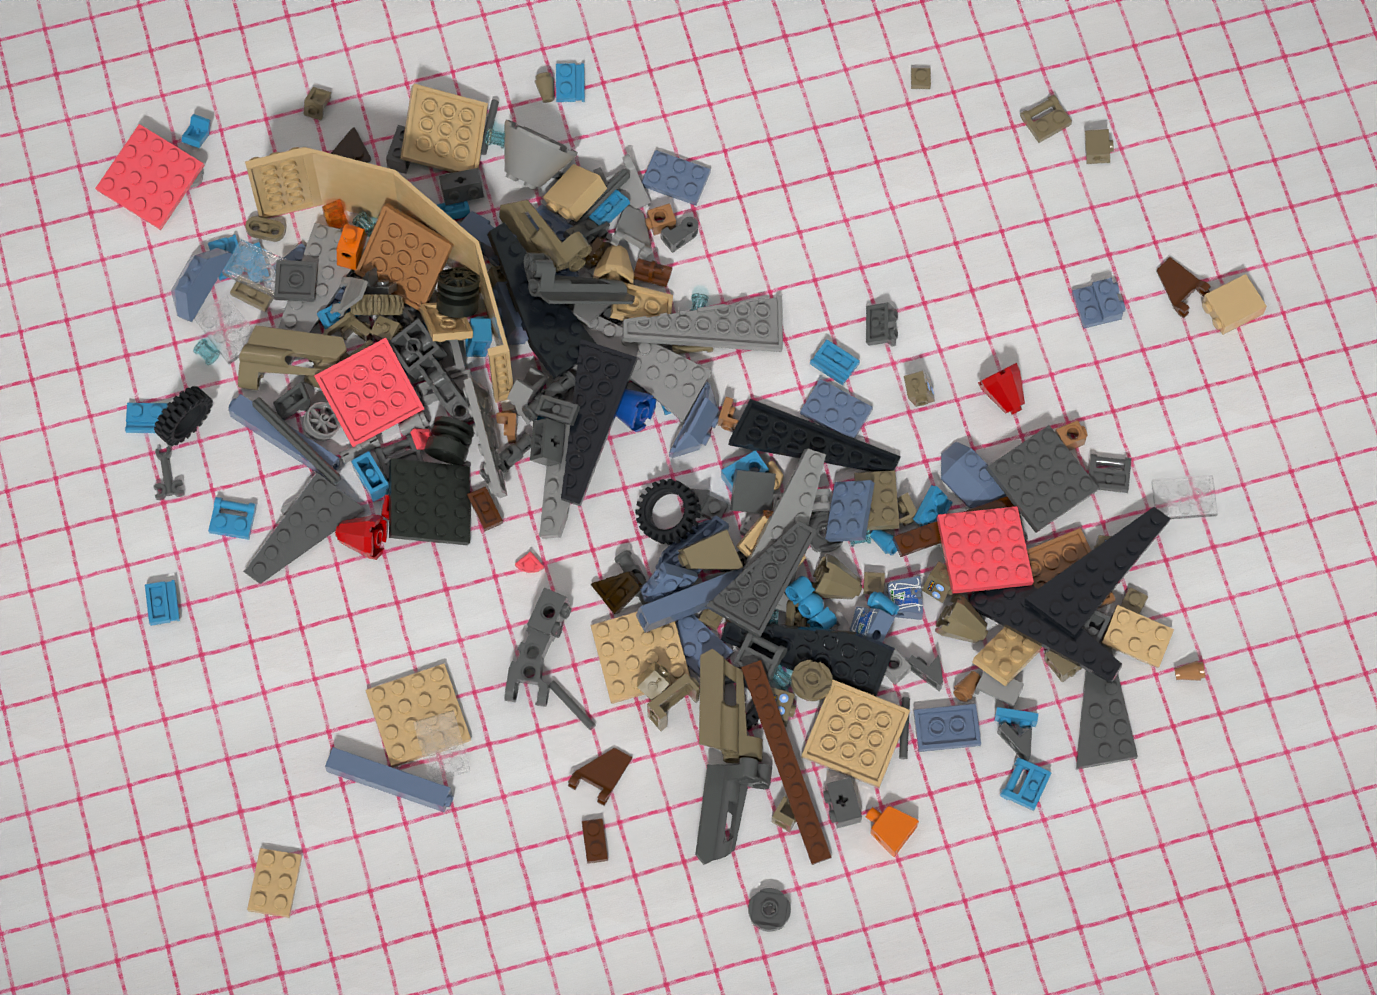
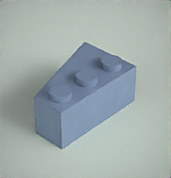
M471 211L459 225L479 241L482 255L486 256L492 265L501 266L487 236L488 232L494 227L490 225L491 222L488 219Z
M497 282L492 290L507 344H525L528 336L521 326L522 320L519 312L515 310L506 286L507 282Z

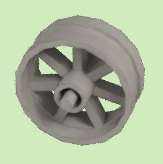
M328 402L313 404L305 412L302 421L304 431L308 436L319 441H325L333 437L341 426ZM315 409H321V415ZM311 412L316 419H309V413ZM333 418L335 424L330 423L328 421ZM327 427L334 429V431L328 433ZM322 429L323 433H319L317 430Z

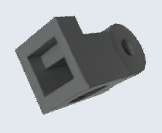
M686 217L674 229L670 230L666 227L661 231V240L672 253L697 236L698 221L694 217Z

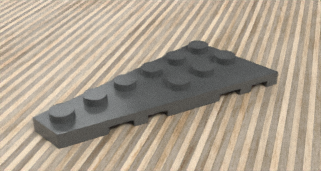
M315 473L243 572L259 584L263 583L335 532L336 527L342 521L353 519L366 509L320 474Z
M1100 641L1099 644L1113 655L1112 648L1101 644ZM1086 670L1076 770L1137 759L1138 755L1118 674L1111 684Z

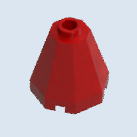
M1017 363L978 382L981 390L1005 414L1010 412L1013 415L1022 410L1021 406L1025 404L1021 373Z
M370 515L345 520L336 527L335 536L341 544L369 559L377 560L384 551V548H380L382 541L385 543L387 541V521L382 520L384 517L381 515Z

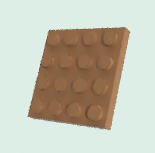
M385 204L355 273L364 277L369 270L376 267L378 280L388 279L389 282L397 283V291L391 293V295H401L403 302L419 311L420 304L429 303L438 282V274L443 271L454 244L391 205Z
M1081 528L1027 549L1034 581L1033 585L1037 589L1092 551ZM1112 592L1099 608L1115 602L1116 599Z

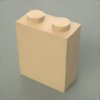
M573 164L543 198L547 203L546 207L551 212L561 214L565 219H572L577 222L605 192L607 187L600 175Z
M1246 274L1205 294L1202 301L1203 310L1205 313L1210 314L1214 327L1220 330L1222 335L1263 315L1267 307Z

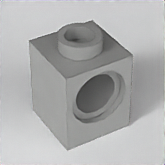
M895 649L890 662H896L898 667L893 669L888 666L885 674L894 685L910 673L911 665Z

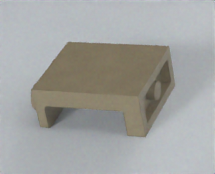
M684 674L647 704V716L660 731L667 727V714L665 712L685 696L689 695L695 703L699 701L700 691L698 687L700 685L697 680Z

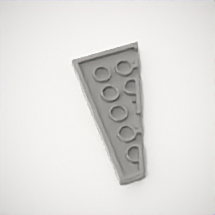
M470 377L464 380L465 387H463L465 397L469 399L470 406H468V411L475 422L473 430L475 435L479 436L480 444H478L480 454L484 455L485 463H483L485 473L489 474L491 481L488 482L490 492L502 498L508 495L504 474L498 467L502 462L501 457L498 456L496 449H499L495 422L489 416V413L492 411V405L486 398L490 396L489 390Z

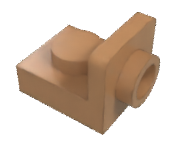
M725 397L718 418V426H721L724 430L732 431L739 420L733 419L736 407L733 406L734 399Z
M507 410L496 413L497 423L504 424V436H507L508 443H516L517 414Z

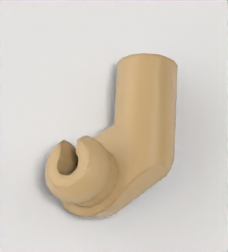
M770 461L766 466L770 473L776 474L774 490H777L782 485L784 475L775 462Z

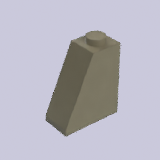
M727 529L720 530L678 550L680 554L678 555L679 562L686 569L734 570L743 568Z

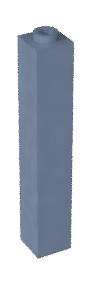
M240 394L237 399L234 398L230 402L228 407L230 417L327 479L253 407L251 400ZM292 428L335 471L340 466L339 457Z
M744 567L640 606L636 617L644 632H649L707 609L705 606L742 573Z
M332 747L325 765L328 773L441 812H445L446 807L450 808L454 798L451 795L450 787Z

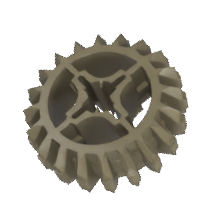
M363 295V298L351 306L350 309L354 315L403 314L404 302L401 295Z

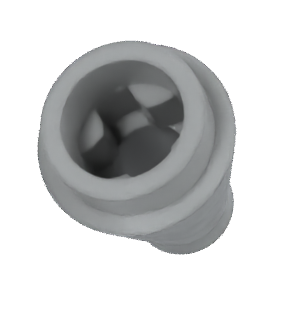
M421 411L409 417L398 426L404 436L409 434L414 428L426 429V427L430 426V423L424 411Z

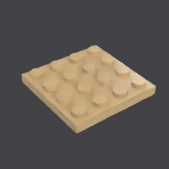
M413 84L411 86L400 159L452 173L479 168L488 103Z
M637 612L590 625L611 704L645 695L637 688V680L653 662L664 666L669 671L670 684L667 688L684 674L690 677L675 621L645 633L636 617Z
M445 664L365 690L392 768L471 741Z
M832 680L831 689L824 699L801 757L880 788L910 710Z

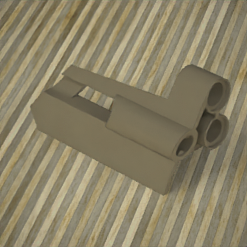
M529 200L500 205V220L502 223L505 222L511 232L517 236L518 241L527 253H545L547 256H550L554 267H556V272L567 268L571 272H576L585 265L584 257L590 254L592 247L581 232L571 234L562 242ZM525 212H529V214L539 227L538 231L535 229V227L533 226Z
M256 325L247 344L243 346L239 355L238 387L259 391L261 378H264V373L314 376L339 363L340 357L347 351L343 337ZM293 356L321 360L322 362L315 368L288 365L285 357Z
M711 649L700 655L699 745L719 749L723 754V761L726 763H739L740 758H753L761 762L763 739L747 736L743 671L730 664L714 649ZM725 675L736 683L735 706L725 703Z

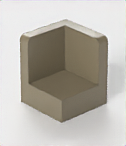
M784 796L772 816V823L790 832L796 823V819L788 798Z

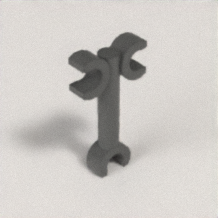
M169 446L166 447L167 452L165 455H161L158 448L155 450L156 457L161 461L164 485L161 483L154 485L155 490H162L161 494L155 495L156 500H163L166 496L175 495L181 497L185 495L184 490H176V487L183 485L182 480H175L172 483L169 459L172 454Z

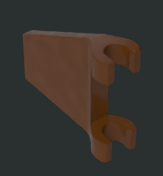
M1171 257L1156 271L1173 309L1182 318L1189 314L1188 310L1190 309L1184 301L1195 290L1203 297L1210 292L1211 286L1207 282L1195 277Z
M613 748L576 770L568 781V787L576 790L581 779L602 790L597 797V802L605 806L633 757Z

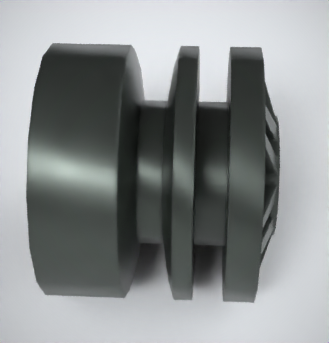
M448 268L438 274L436 309L438 312L452 318H464L474 315L478 311L479 275L465 268Z
M437 416L433 422L434 426L431 428V433L435 436L428 437L424 449L425 453L436 460L448 464H465L469 452L466 446L472 443V437L475 434L473 427L455 418Z

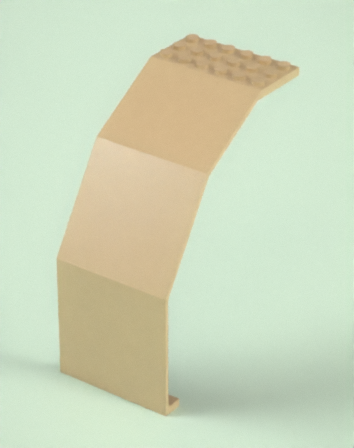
M294 147L289 151L274 152L269 156L253 157L249 161H245L259 217L271 218L326 205L378 219L383 206L389 204L452 242L454 246L446 263L451 268L472 270L480 277L479 292L482 294L488 319H491V330L496 347L487 349L493 397L495 403L508 400L507 397L513 387L510 351L477 239L396 170L307 147Z

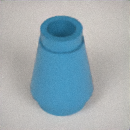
M883 530L872 531L870 537L885 554L892 556L897 552V548L892 540L893 535Z
M874 591L868 599L867 606L870 608L881 609L894 617L899 611V606L882 592Z

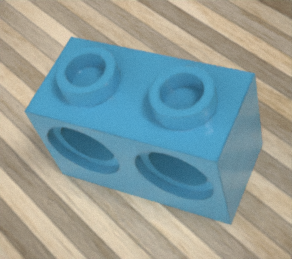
M480 316L471 318L469 324L473 330V338L465 339L466 357H486L487 349L490 348L492 343L491 319H485Z
M756 450L721 470V478L731 493L735 469L749 470L752 467H756L760 470L759 472H769L768 467Z

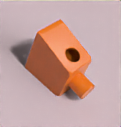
M348 224L344 225L337 246V266L352 270L357 269L367 240L365 229Z
M888 806L883 813L872 807L865 816L874 823L870 834L893 857L897 855L919 823L917 819L891 806Z

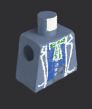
M920 576L889 582L887 584V594L884 595L899 606V611L895 617L922 620L923 602Z
M856 607L850 631L858 632L883 643L895 617L881 609Z

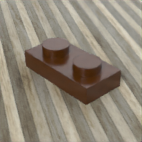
M486 486L467 494L484 532L503 524V520Z
M603 819L582 821L587 864L608 861Z

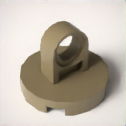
M812 660L800 662L794 668L791 675V687L794 693L806 701L823 699L829 693L832 686V674L829 668L821 662H811Z

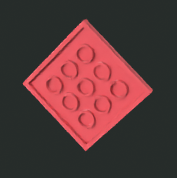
M139 124L95 189L161 230L205 165Z
M386 338L314 375L352 447L424 410L421 401Z
M1017 506L940 514L937 516L952 594L1033 584V576Z

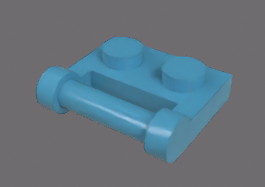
M216 497L208 530L209 533L249 540L257 504L226 501L221 497ZM221 508L248 512L247 517L220 512Z
M1017 758L1011 777L1005 789H1002L1000 796L1034 811L1052 772L1024 759ZM1023 769L1029 771L1019 794H1016L1013 790Z

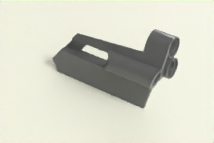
M526 253L524 256V268L529 282L528 289L530 294L534 297H541L549 304H633L635 296L627 293L626 285L620 280L555 275L556 267H554L551 257L545 253Z
M740 758L739 764L707 765L695 855L703 865L724 858L735 851L748 787L763 790L769 789L772 766L758 764V761L753 758ZM729 812L732 814L729 840L724 842L727 813Z

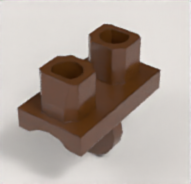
M638 258L634 270V279L667 287L672 267L658 264L654 260L650 262Z

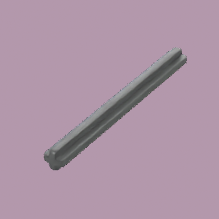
M260 397L252 402L253 407L332 484L335 485L341 480L340 474Z

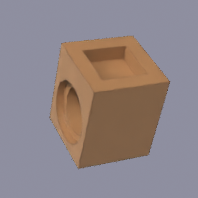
M670 203L647 210L645 223L647 229H651L654 236L661 234V231L666 227L670 230L676 227V219ZM658 218L664 219L663 222H657L655 220Z
M1078 420L1055 430V433L1069 451L1085 445L1086 437L1088 436L1084 426L1080 425ZM1074 434L1077 438L1071 439L1067 435Z

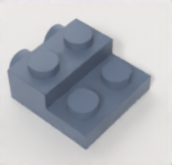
M1112 278L1092 282L1091 286L1072 290V296L1083 329L1122 319L1123 312H1125V304L1123 300L1119 301L1117 296L1119 294V286L1117 282L1113 283Z
M663 562L640 589L645 602L651 603L687 589L698 579V575L695 571Z

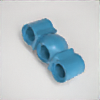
M805 576L798 577L787 586L785 590L787 597L793 601L794 605L798 603L800 614L805 618H809L807 623L810 624L811 628L831 629L837 623L835 614L829 610L828 606L824 608V601L820 595L812 593L815 591V588L812 587L810 580Z

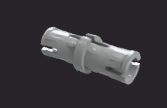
M375 435L357 444L355 447L339 452L344 464L381 445Z

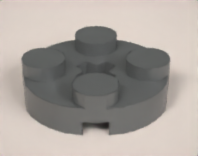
M822 511L810 517L808 526L817 530L809 545L815 552H832L843 544V541L829 542L825 539L826 536L820 534L822 528L827 530L830 512Z
M774 888L760 890L750 899L748 906L751 923L758 929L768 932L782 929L788 922L791 913L789 900L781 891ZM768 905H772V909L776 911L771 913V915H767V912L763 911V909L767 908Z

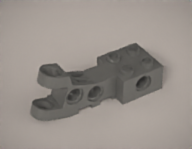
M418 318L388 341L407 373L415 379L422 375L452 418L465 423L474 420L468 411V406H470L469 399L465 397L464 393L440 362L447 356V353L438 341L432 340L424 322ZM465 407L466 413L464 416H461V409Z
M544 587L527 623L528 628L526 631L529 634L525 643H520L518 647L520 655L516 662L512 661L510 664L505 688V701L516 702L519 683L538 685V699L535 705L547 706L550 687L542 680L544 658L552 641L554 642L556 637H560L564 618L568 619L572 608H570L571 604L566 596ZM555 613L552 618H547L548 614ZM531 649H538L539 653L536 657L531 658L528 656ZM528 669H534L536 672L532 678L525 677V672Z

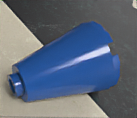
M626 389L616 417L631 430L640 432L646 427V424H644L646 419L651 420L656 399L651 394Z

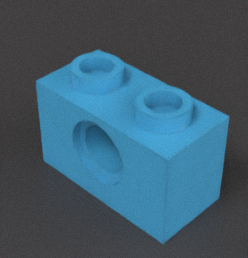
M369 451L351 461L355 473L373 502L384 497L385 494H389V484Z

